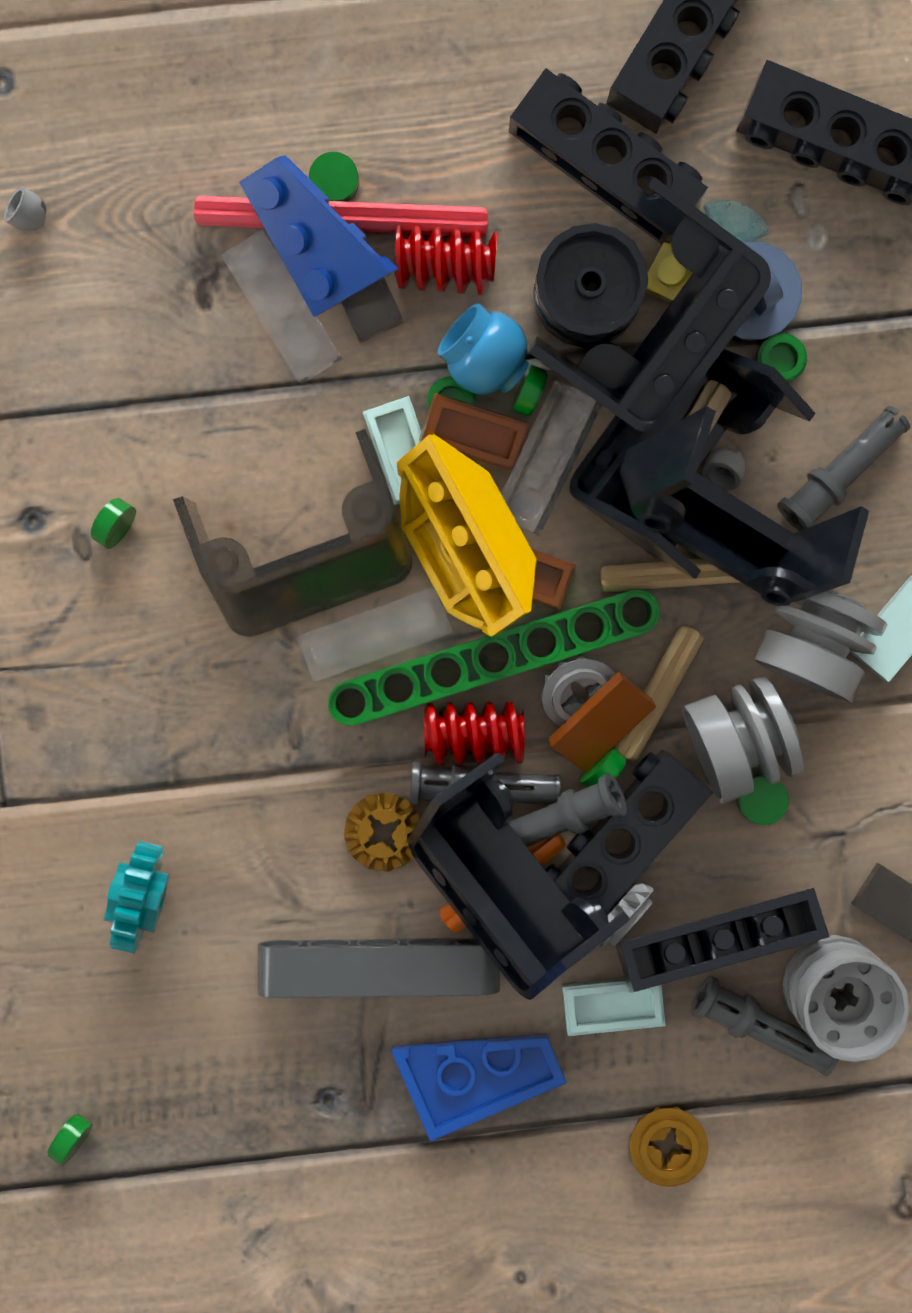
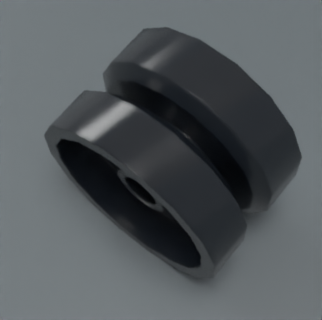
M597 223L573 226L556 236L541 255L533 289L536 313L546 330L565 344L588 348L599 343H609L626 331L644 302L648 286L646 262L635 242L617 228ZM581 281L586 286L593 282L598 286V289L593 292L587 291L583 288Z

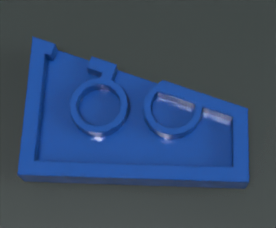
M286 155L276 157L239 182L313 317L326 312L398 270L386 256L381 258L364 241L366 235L354 223L348 224L329 205V198Z
M546 1033L392 1046L391 1049L430 1142L567 1083Z

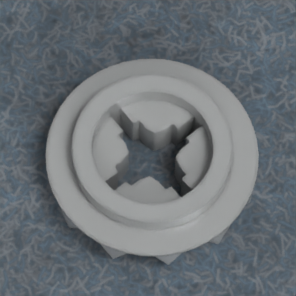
M580 654L577 660L568 663L559 661L558 668L551 675L545 674V685L543 691L540 692L543 708L547 716L554 723L561 726L585 703L577 695H572L571 683L575 681L580 683L582 687H586L589 700L615 675L613 669L605 665L599 657L596 660L586 659Z
M645 881L636 883L607 915L610 922L624 911L630 920L599 945L600 949H603L608 942L614 947L652 905L653 901L648 897L654 889Z

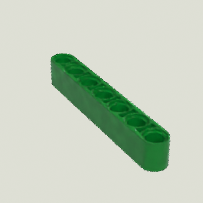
M640 589L630 590L504 630L493 637L485 636L350 679L335 686L331 691L328 699L329 712L340 724L347 726L358 725L644 634L654 628L660 616L659 604L656 598L647 591ZM631 598L641 600L647 608L646 620L638 627L631 626L625 622L622 614L624 604ZM584 613L593 614L597 617L601 626L598 637L591 642L582 641L575 633V622ZM536 628L547 629L554 638L552 651L543 657L534 656L527 647L528 635ZM489 643L500 644L507 652L508 659L506 665L499 671H487L479 662L481 649ZM442 658L453 659L461 669L459 680L452 686H441L432 677L433 665ZM401 673L410 678L413 683V692L409 699L398 702L392 700L387 695L385 684L392 674ZM346 689H356L365 698L366 705L364 711L358 716L346 715L339 707L338 700L340 694Z

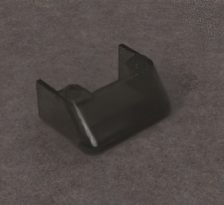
M365 429L355 433L373 481L355 487L346 495L343 501L342 515L349 533L253 568L247 550L238 541L226 537L209 541L196 503L183 496L173 499L199 572L226 623L238 635L255 637L398 585L410 575L413 567V557Z

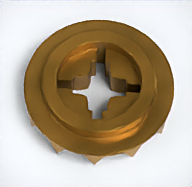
M385 792L368 795L357 802L346 818L344 839L351 857L355 858L367 869L389 872L407 865L413 858L408 845V838L420 820V816L413 805H410V802L399 795ZM371 814L375 820H379L383 825L389 822L393 823L397 819L401 820L392 832L393 844L397 849L394 850L391 845H387L383 840L378 841L376 844L373 842L369 846L366 844L375 831L372 825L373 821L369 817Z
M677 1106L674 1108L656 1107L653 1112L644 1117H639L632 1134L629 1135L630 1157L633 1165L642 1177L659 1186L673 1187L689 1182L702 1170L707 1159L708 1140L702 1125L694 1115H690ZM671 1128H673L676 1143L682 1145L684 1149L671 1150L663 1164L661 1149L653 1144L652 1141L665 1140L667 1133H670Z

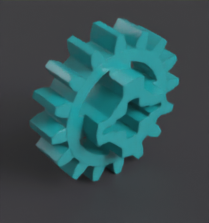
M139 841L136 844L134 853L131 855L130 863L120 862L116 875L113 882L111 881L107 908L104 916V921L113 923L109 943L112 949L135 954V950H138L140 939L142 940L144 931L155 932L165 903L167 884L170 873L160 871L164 854L162 846Z

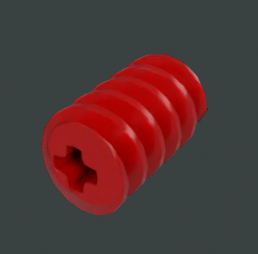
M398 224L394 265L398 268V270L394 271L398 288L405 289L411 276L414 275L419 290L425 291L431 277H434L439 292H445L450 280L454 279L458 293L465 294L470 281L474 280L478 295L484 296L490 282H494L498 232H493L488 245L485 246L483 245L479 230H474L468 244H464L460 229L457 228L453 229L448 242L443 241L440 227H434L428 241H424L419 225H414L409 238L404 239L400 224Z
M506 701L501 715H497L493 702H486L481 716H478L473 702H466L462 715L458 716L453 703L446 702L442 716H438L433 703H426L424 709L425 760L428 751H432L437 765H443L448 751H452L457 765H462L468 750H472L477 764H482L488 750H492L493 755L499 752L503 759H505L507 750H512L517 764H522L525 755L524 710L522 709L521 715H518L513 702Z

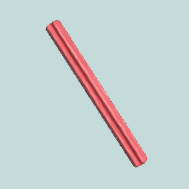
M198 196L195 198L194 219L200 226L264 228L248 198ZM329 201V205L348 224L354 223L362 232L396 234L398 224H400L402 234H410L414 225L420 226L422 235H431L434 227H440L441 234L444 236H451L454 228L460 229L461 236L471 237L474 230H479L481 237L485 236L488 230V211L484 207Z

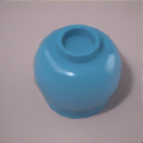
M474 304L461 314L447 331L437 350V355L447 362L448 371L453 380L463 389L478 395H490L498 389L503 393L508 392L520 381L529 365V362L525 359L528 350L527 339L520 325L504 313L489 312L481 304Z

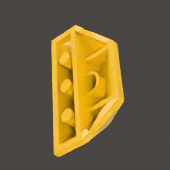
M435 434L428 435L397 461V473L401 477L399 498L402 529L446 611L463 622L482 629L483 633L493 637L531 612L537 558L490 473Z

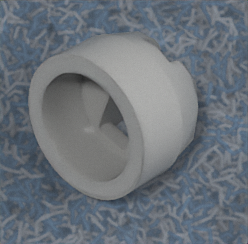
M20 186L7 204L4 221L20 230H37L43 226L46 219L47 208L45 202L35 192Z
M727 446L717 448L709 456L703 468V476L724 490H734L740 485L745 474L746 460L740 451L736 454L730 451Z

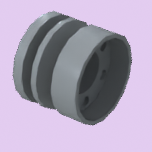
M834 590L795 602L802 606L801 610L790 606H777L775 612L783 620L793 625L792 631L789 634L778 630H766L753 660L804 686L836 699L852 703L865 672L858 665L848 660L847 656L850 651L861 654H874L877 649L875 644L858 635V632L882 636L888 625L886 621L871 613L857 600Z
M759 676L750 680L752 699L742 685L731 687L734 711L728 712L716 695H710L682 706L685 724L700 765L715 796L722 804L754 792L751 768L757 766L766 781L772 785L780 782L778 763L789 777L797 776L804 771L796 725L785 702L779 697L774 686L766 676Z
M832 935L825 939L807 943L797 950L787 964L782 983L785 1005L795 1021L807 1033L815 1045L833 1058L850 1062L875 1059L891 1049L905 1031L910 1011L905 986L894 970L855 939ZM845 986V990L842 992V994L839 992H834L832 995H830L833 988L842 989Z

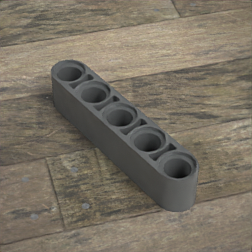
M475 937L275 940L257 944L258 994L266 998L489 995L500 991V970Z

